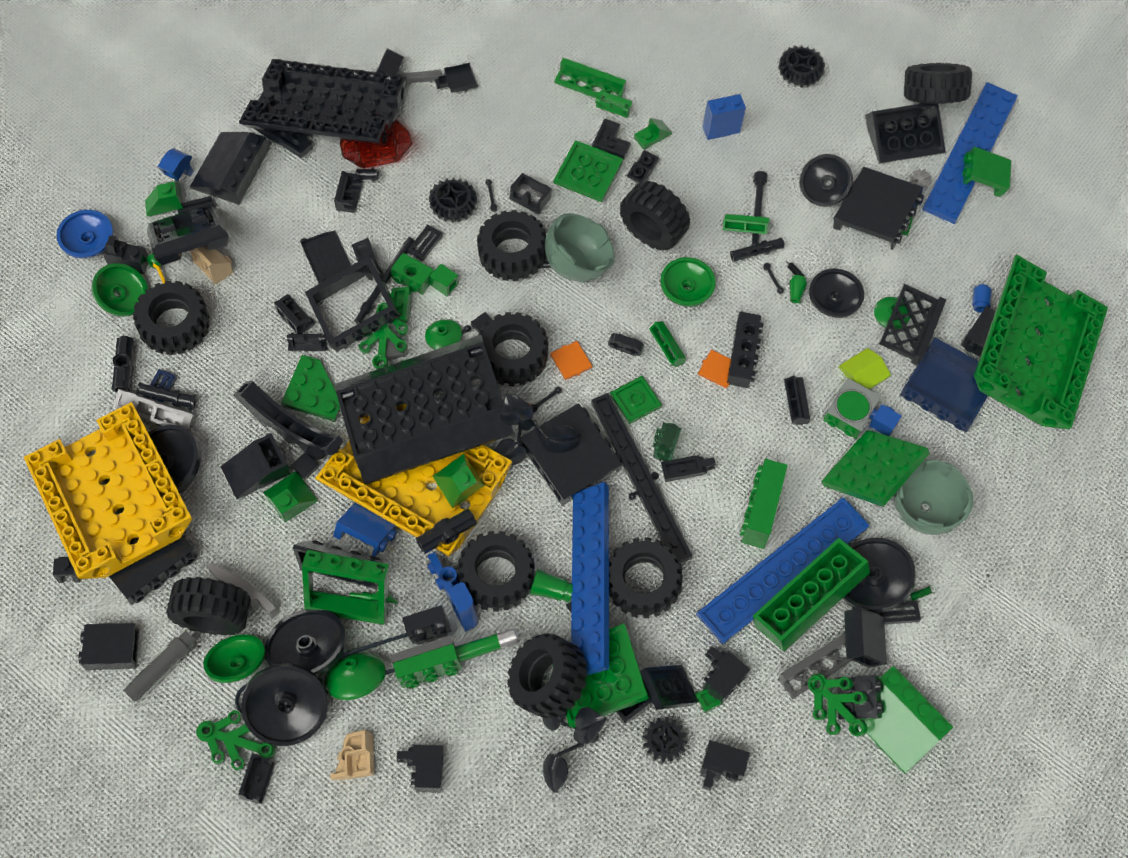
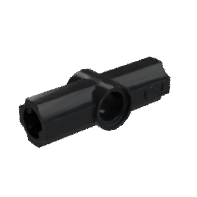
M128 336L117 338L116 352L112 360L114 365L113 392H118L119 388L130 391L131 374L134 370L132 362L135 341L134 338Z
M466 509L450 519L444 518L438 521L431 530L418 536L416 542L421 551L426 554L442 544L447 545L454 542L459 537V534L477 525V521L473 513Z

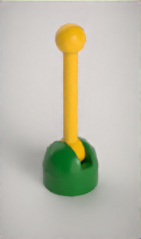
M151 254L146 260L151 268L157 269L164 284L166 280L160 269L162 265Z

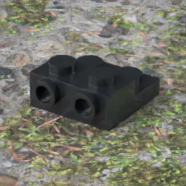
M879 676L849 677L853 681L851 689L844 690L837 687V694H853L856 691L866 694L867 700L864 704H856L854 702L843 703L857 719H881V714L884 713V703L880 700V693L883 692L882 680H879ZM847 680L844 681V686L846 687L848 685ZM859 694L858 697H857V699H858V701H861V698H862V697H861V695ZM838 712V719L845 720Z

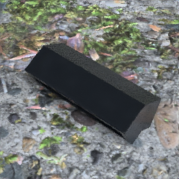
M794 375L785 378L784 382L791 421L796 425L808 424L810 414L803 377H796Z

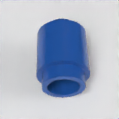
M980 284L973 289L972 306L976 312L982 313L986 306L991 307L992 289L988 285Z

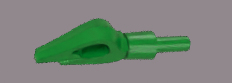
M378 591L374 594L350 592L349 597L378 602ZM389 595V603L397 604V601Z

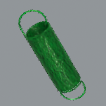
M930 586L912 592L910 598L914 601L932 594Z

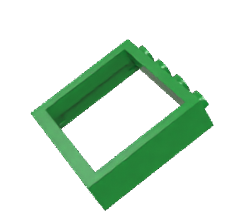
M307 550L302 564L304 610H327L341 618L381 625L385 624L389 610V564ZM313 572L378 583V602L314 591Z

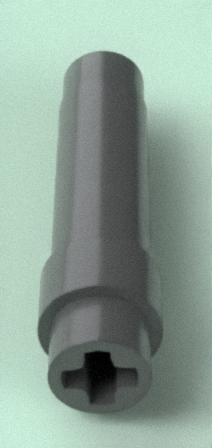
M184 631L179 637H175L167 645L168 647L138 674L123 691L135 702L180 659L182 660L190 652V648L197 643L196 640L187 631Z

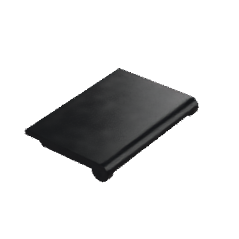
M335 230L300 240L318 284L351 266Z

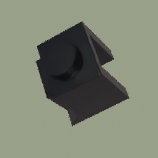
M69 557L54 559L53 576L58 583H63L64 576H71L75 583H80V579L77 577Z

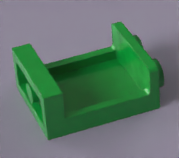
M975 146L965 154L963 158L965 162L964 170L962 172L963 184L967 185L973 180L993 187L994 195L997 197H1001L1010 189V159Z

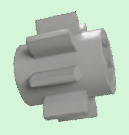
M926 169L913 171L914 175L910 176L909 182L922 186L923 191L927 190V186L931 184V175L926 172Z

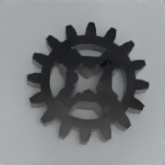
M668 717L665 718L664 722L657 718L656 724L652 721L649 723L651 729L645 727L644 733L647 735L642 736V741L646 743L643 744L642 748L648 749L646 755H653L654 762L659 758L661 764L666 759L671 764L673 757L679 760V753L684 754L685 748L682 746H687L688 741L683 740L687 733H681L682 725L675 726L676 720L669 723ZM662 728L659 733L652 734L655 730ZM664 733H665L666 741H668L667 744H666V746H665V748H664V744H663V740H662V737L664 736ZM677 747L676 750H674L671 753H668V750L670 748Z

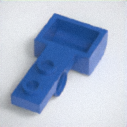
M435 552L427 555L430 562L427 564L431 575H436L437 579H435L439 590L443 589L464 631L467 632L473 629L478 623V616L472 596L466 585L462 582L459 583L457 571L453 567H442Z

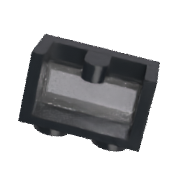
M521 173L511 185L509 199L540 215L544 206L551 199L552 188L540 183L531 176Z

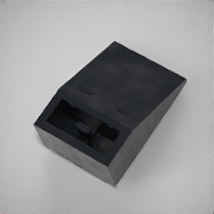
M272 433L253 441L220 466L236 499L291 474Z

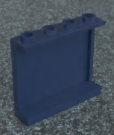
M936 337L900 393L907 401L919 405L923 410L935 414L940 420L947 421L954 425L956 429L965 432L972 425L988 395L979 391L974 378L978 361Z

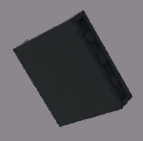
M863 166L849 194L834 217L833 229L840 231L843 225L891 242V249L893 250L896 244H900L903 231H907L910 218L915 217L916 207L923 202V187Z
M579 403L539 426L547 436H549V431L556 425L572 427L581 435V439L571 450L563 453L550 451L547 448L548 440L544 439L536 428L523 435L520 440V444L526 449V454L562 506L568 503L569 498L576 493L581 492L615 470L619 472L622 466L619 455L613 453L609 441L602 437L598 425L590 420L587 409L585 407L582 408Z
M182 535L180 539L110 575L109 578L132 606L134 603L141 602L150 591L157 590L166 579L176 576L185 565L192 564L198 555L192 545ZM133 538L130 541V544L132 545L137 543L139 538Z

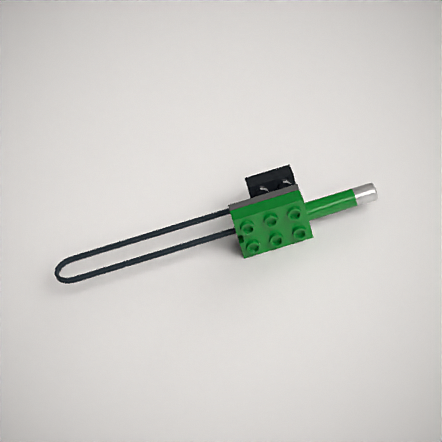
M440 605L402 617L406 633L344 652L342 657L401 638L410 637L412 644L422 645L391 654L394 668L386 670V675L395 672L403 689H413L418 687L419 683L425 681L431 683L444 675L454 676L459 673L458 671L463 670L461 662L518 644L519 641L513 628L455 646L451 636L445 637L447 633L452 631L444 608ZM433 637L441 638V639H438V640H435V641L426 643V642L428 641V639H430V638H433ZM247 684L243 685L235 696V705L240 713L242 711L239 705V697Z

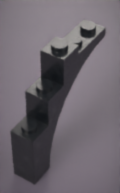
M245 381L233 395L264 427H273L287 443L297 444L312 459L320 460L339 451L340 445L343 442L339 436L325 433L303 422L275 402L253 381Z

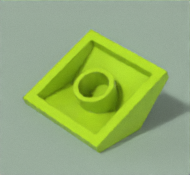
M869 348L861 351L838 367L847 378L869 390L891 376L882 357Z

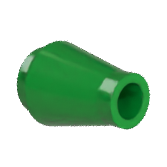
M793 275L789 280L790 302L798 304L801 302L807 282L804 276Z

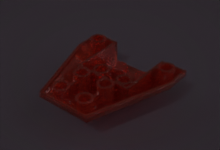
M396 119L385 146L341 140L339 145L342 157L363 169L398 162L413 143L409 131Z

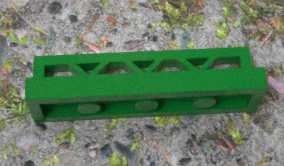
M562 58L560 70L554 80L555 84L594 98L598 97L600 93L594 92L592 90L594 87H599L604 92H613L622 97L626 86V80L566 58ZM562 75L569 76L571 80L564 81L561 80ZM582 81L585 82L586 85L581 87L578 86L576 82Z

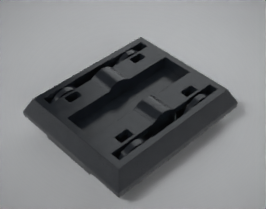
M211 204L148 224L147 229L154 258L161 265L181 260L183 252L204 246L209 251L225 246L229 237L218 210Z

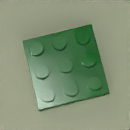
M575 140L557 172L553 184L602 203L623 163V158Z

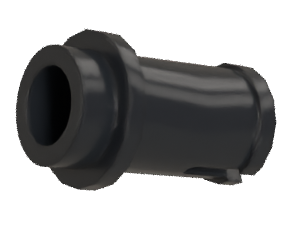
M374 167L372 169H356V174L360 176L356 180H372L374 182L379 178L378 169Z

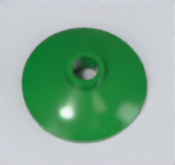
M896 297L882 298L875 305V319L885 328L892 313L891 309L894 308L898 299ZM905 305L898 308L901 315L908 313ZM910 317L903 318L906 325L909 322ZM899 320L892 322L895 329L902 328Z
M448 319L432 323L425 332L426 343L434 350L460 342L462 338L460 326Z

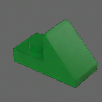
M650 118L648 127L635 133L634 139L645 150L670 136L672 132L662 120Z

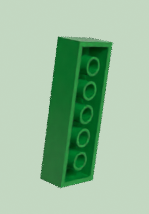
M838 538L753 615L755 627L785 652L870 573L868 561Z

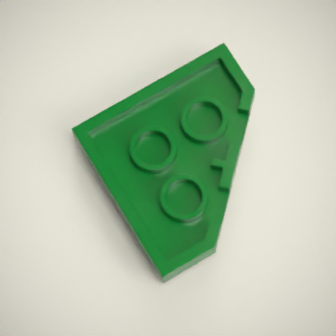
M302 355L281 401V405L336 422L341 408L336 391L321 361Z

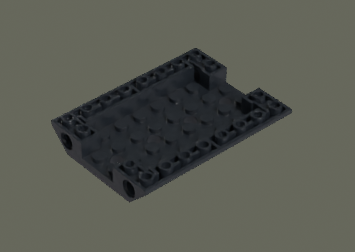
M272 59L262 77L263 92L259 100H250L239 120V124L247 128L385 146L403 105L406 76Z
M481 335L336 383V394L349 441L365 485L514 435L512 425L504 423L500 418V408L504 401ZM474 379L481 380V383L479 385H471V382ZM436 392H444L443 397L439 399L434 398ZM400 404L407 405L403 411H398L397 407ZM368 416L369 421L365 424H361V418Z

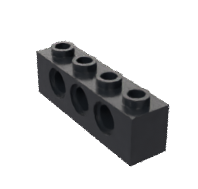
M739 311L727 377L729 385L749 388L750 382L755 380L756 371H753V365L756 366L758 361V355L755 352L756 349L759 350L761 339L758 338V334H762L764 324L760 322L761 315Z

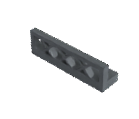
M845 633L780 675L778 680L792 700L809 689L808 684L804 686V682L808 683L809 680L805 678L807 670L818 671L817 674L825 672L822 675L827 678L851 662L849 659L838 657V651L844 646L846 648ZM824 659L834 660L833 668H821L822 661ZM792 680L802 681L801 688L794 693L788 683Z

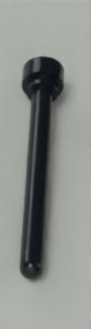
M763 171L755 172L753 182L756 185L755 217H761L763 186H765L768 180V174ZM752 233L751 245L759 244L760 234Z

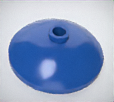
M95 210L76 211L68 215L60 223L56 235L57 242L60 248L69 256L90 258L104 251L109 235L113 236V227L110 220L101 212Z

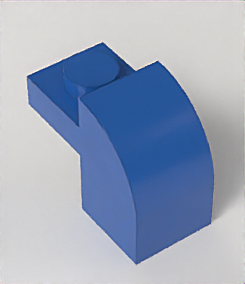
M175 148L167 151L158 164V168L164 175L179 181L183 173L191 177L194 172L190 165L192 156Z

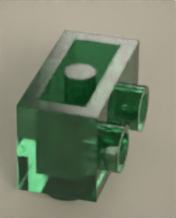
M663 422L661 429L657 428L652 447H655L653 458L660 461L673 459L682 428L674 423Z

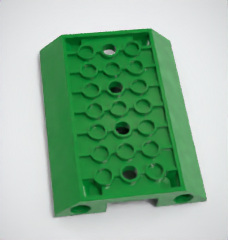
M1016 254L978 361L974 378L979 391L1044 427L1071 429L1108 307L1079 290L1068 295L1044 281L1047 271ZM1045 299L1049 301L1050 306L1046 304ZM1035 328L1040 331V335L1037 334ZM1025 358H1028L1030 360L1031 365L1027 364ZM1015 388L1020 390L1021 396L1017 394Z

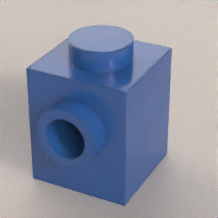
M882 404L878 410L874 409L869 418L872 421L869 427L883 435L890 436L902 415L895 412L891 407Z

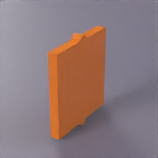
M577 341L566 346L562 345V348L550 353L551 358L565 380L576 375L580 376L581 373L593 367Z
M711 350L707 358L702 361L703 365L697 375L727 389L729 385L727 377L731 359Z

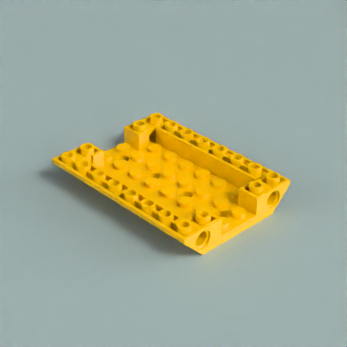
M132 402L97 419L96 421L100 427L99 430L67 446L63 444L61 439H58L23 457L79 579L106 578L180 539L192 521L187 507ZM96 450L94 455L87 456L90 451ZM110 479L107 484L101 485L103 480ZM124 508L121 514H115L117 509ZM138 537V542L131 545L130 541Z
M400 404L397 407V410L403 411L406 409L407 405ZM362 417L360 420L361 424L367 423L369 417ZM348 441L342 450L339 449L336 454L330 457L315 479L417 538L431 530L438 521L444 518L450 519L466 510L461 509L459 505L454 508L451 507L434 480L433 475L463 453L466 455L485 485L463 501L470 504L468 509L473 513L475 520L478 522L503 485L512 461L481 445L365 485L356 464L350 441ZM429 483H435L437 488L435 490H428L426 486ZM474 527L459 534V537L454 542L447 545L442 544L435 549L450 557L461 548Z

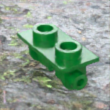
M601 90L595 100L597 108L628 118L633 102Z

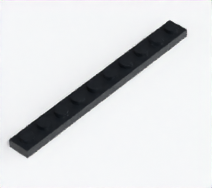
M609 393L591 399V405L614 450L621 458L622 465L664 547L668 545L672 548V553L677 554L679 563L692 559L693 556Z

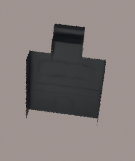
M470 62L444 68L445 75L438 76V79H435L437 89L449 87L451 93L463 90L468 92V89L478 87Z

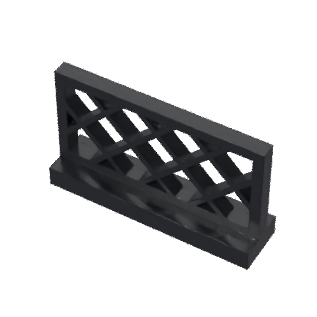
M904 284L879 344L911 359L910 363L917 366L925 356L947 299L942 297L936 299ZM905 291L911 293L914 299L907 301L904 295ZM926 300L930 302V307L924 309L921 301ZM916 302L919 310L913 312L909 304ZM905 305L908 313L901 315L898 308ZM921 313L924 322L918 323L915 315ZM910 317L914 325L906 326L903 318ZM899 320L902 328L895 330L892 322ZM916 328L919 335L912 338L909 329ZM904 331L908 339L901 341L897 333ZM892 334L896 340V343L893 344L886 341V337ZM910 342L913 349L912 352L905 350L903 344Z

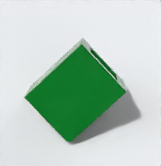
M440 264L429 276L430 285L446 297L459 285L458 275L443 264Z

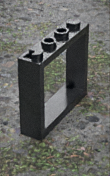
M370 256L365 257L305 292L329 345L336 352L343 348L346 349L350 344L362 340L364 336L378 331L382 326L392 323L393 320L401 316L376 263ZM372 273L388 307L334 337L318 303Z

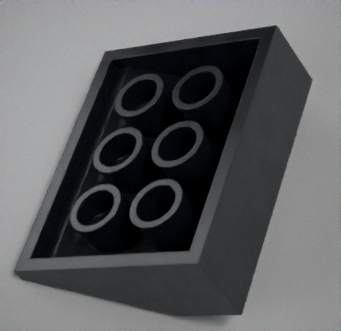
M921 103L877 110L865 114L868 133L879 164L946 153L938 103Z
M220 132L192 181L190 189L239 205L269 151L267 138L252 132Z
M315 540L312 542L303 541L293 545V551L301 570L307 550L383 563L378 557L362 556L357 551H343L338 546H324L321 542ZM313 572L376 590L378 587V583Z

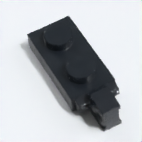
M699 455L661 462L665 482L707 474L708 470L715 469L716 466L714 458L704 459L703 456L699 457Z

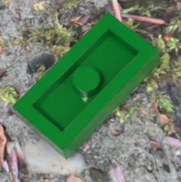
M410 287L392 288L391 295L401 314L398 319L403 323H408L412 290Z

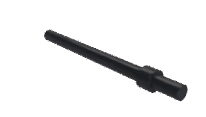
M408 237L382 276L386 284L392 276V266L402 253H407L408 248L414 242L413 238ZM378 285L368 300L361 305L360 312L354 320L356 324L361 323L366 315H369L372 311L373 304L381 293Z

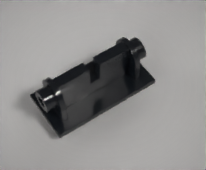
M291 333L287 335L288 351H326L325 334Z

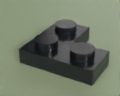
M604 118L592 147L624 160L631 142L616 138L621 124Z

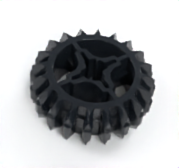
M801 44L800 47L795 45L793 49L789 47L787 51H784L780 57L778 68L780 75L783 76V80H788V84L794 83V87L800 85L802 88L804 85L809 87L810 84L815 85L816 81L819 82L824 73L825 63L823 62V57H820V52L815 53V48L811 50L809 46L804 48Z
M454 177L452 180L446 178L445 182L439 180V185L434 184L429 195V204L434 215H437L439 219L444 218L445 222L449 219L452 223L454 220L460 222L461 218L467 220L468 215L472 216L477 203L476 192L473 190L472 185H469L467 181L462 182L461 178L455 180Z

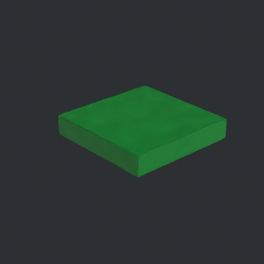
M643 376L610 392L611 398L629 424L662 408L661 402Z

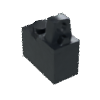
M109 235L103 252L107 265L113 263L125 264L134 268L140 274H145L148 265L146 248L127 244V242L119 241L116 236Z
M712 646L705 656L712 662L710 665L714 669L703 679L705 681L703 689H706L714 699L717 698L723 703L746 678L751 669L729 650L726 653L724 651L719 652Z
M709 740L699 772L701 773L700 776L705 777L702 789L710 791L714 780L719 782L721 776H725V779L731 782L742 781L750 752Z
M413 744V747H408V751H397V762L407 763V767L416 770L411 773V785H414L415 792L441 793L443 746Z

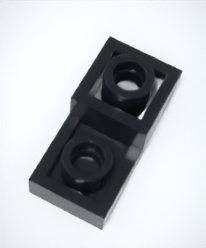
M643 150L638 161L634 162L628 172L627 177L637 183L646 181L659 162V157Z

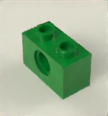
M402 253L392 266L391 275L396 283L410 287L413 292L423 295L430 285L429 276L434 269Z

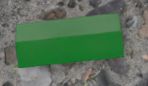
M725 214L722 230L768 234L771 223L770 218Z
M655 322L649 330L670 364L675 368L684 364L686 357L664 322ZM657 331H660L661 335L663 336V338H664L665 341H666L665 343H664V341L662 340V338L660 337V335H659V333H658ZM668 347H670V349L672 350V352H673V354L675 355L676 359H674V357H673L672 354L670 353Z

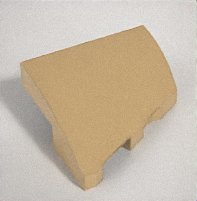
M361 730L346 734L343 741V749L337 757L339 763L335 773L331 772L330 775L331 780L355 779L375 775L372 733L367 730Z

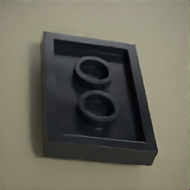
M683 665L646 667L640 671L650 694L651 702L656 710L693 706L698 703Z

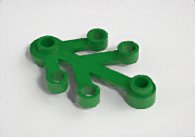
M379 304L376 313L387 308V304ZM398 318L393 320L392 324L396 326L400 335H406L409 332L406 323L401 322ZM389 323L373 334L366 335L365 337L369 338L359 344L360 351L363 354H368L372 349L371 346L379 339L378 355L374 356L372 364L376 369L389 365V361L386 358L387 338L395 345L398 352L403 353L408 348L406 342L400 340L388 328Z
M814 674L808 680V687L814 693L815 709L813 717L816 720L826 719L827 711L823 708L824 696L828 703L827 732L830 735H838L840 733L841 727L837 723L838 711L849 723V732L853 736H864L868 730L867 723L864 720L857 719L843 703L854 702L856 704H864L867 700L866 694L860 691H856L853 694H833L828 688L840 687L841 689L849 690L853 686L852 679L841 677L840 679L827 680L822 674ZM845 680H847L848 685L846 687L844 686ZM819 681L821 682L820 688L817 685ZM859 694H860L861 697H862V698H861V701H858V699H857V697H858ZM820 710H821V712H822V716H821V717L818 716V712H819ZM860 724L862 725L861 732L858 730ZM833 725H834L835 728H836L834 732H832V726H833Z
M233 710L228 714V717L218 722L204 721L197 727V737L201 741L207 742L212 753V761L217 765L225 761V755L219 750L215 739L224 742L232 760L231 766L235 771H241L245 767V762L239 756L235 746L257 752L262 758L266 759V757L273 759L276 754L273 745L265 742L259 744L240 738V736L250 732L246 724L228 733L219 731L231 724L236 725L241 722L242 717L240 713ZM237 714V715H238V719L235 720V721H232V720H231V717H232L233 715ZM205 728H210L208 734H203ZM269 747L268 753H262L263 748ZM217 754L222 755L219 761L214 759ZM236 761L242 762L240 767L234 766Z

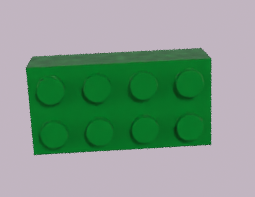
M765 459L763 465H758L753 488L749 496V503L744 515L745 519L739 534L743 536L741 543L761 549L765 548L772 530L787 464Z

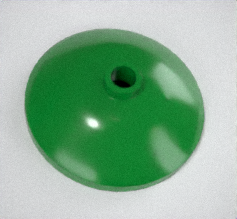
M690 257L678 258L668 263L663 269L660 279V285L665 296L672 302L687 307L697 306L706 302L712 296L716 283L711 268L701 260Z
M113 263L103 266L97 271L93 277L91 288L95 301L103 310L115 316L126 317L133 315L135 303L139 302L138 298L141 294L146 293L145 290L148 289V286L143 276L134 268L125 264Z
M241 634L228 637L218 642L208 651L203 662L204 671L215 682L233 683L241 681L252 675L260 667L265 658V647L259 638L252 635Z
M357 652L345 656L327 672L325 677L326 690L332 697L340 700H353L364 697L373 692L383 682L386 676L385 663L378 655L368 652Z

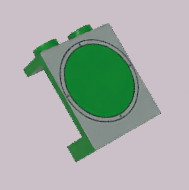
M847 378L823 420L829 426L836 427L847 436L857 439L881 396Z

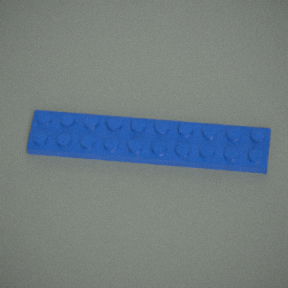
M986 82L922 209L923 211L952 224L956 223L976 182L971 180L967 185L963 184L962 172L965 163L963 158L974 146L991 152L1018 95Z
M605 482L586 488L573 496L571 643L578 646V649L584 654L587 663L585 669L588 671V675L609 669V485Z
M842 497L699 610L696 614L697 617L718 641L724 645L754 621L753 615L834 541L840 538L848 545L866 531L870 525Z

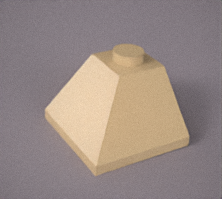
M204 246L190 250L193 262L215 285L233 273L231 260L228 256H223L219 251L215 249L208 251Z

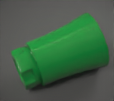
M537 568L529 595L570 602L573 585L565 579L558 578Z

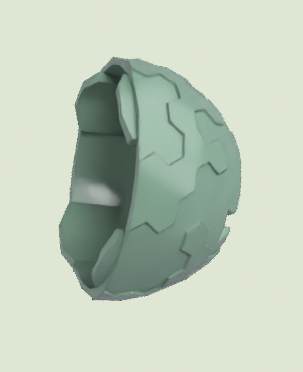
M574 213L562 214L551 224L545 240V253L550 267L557 274L572 281L588 282L599 278L612 267L615 261L614 247L608 232L602 225L592 219Z
M924 460L894 494V504L901 519L915 531L926 535H941L953 531V529L967 519L973 507V492L959 469L950 463L939 460ZM921 505H928L930 507V511H923Z

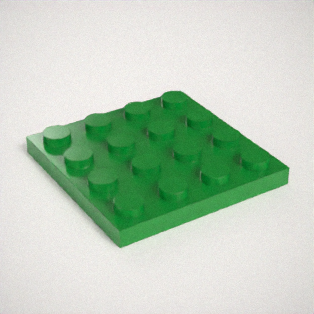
M866 430L821 482L824 487L884 507L930 452L927 447Z
M625 623L609 629V669L587 675V678H585V689L583 688L581 691L582 696L579 700L575 701L573 708L567 709L566 717L571 728L576 727L575 718L582 707H590L605 716L649 699Z

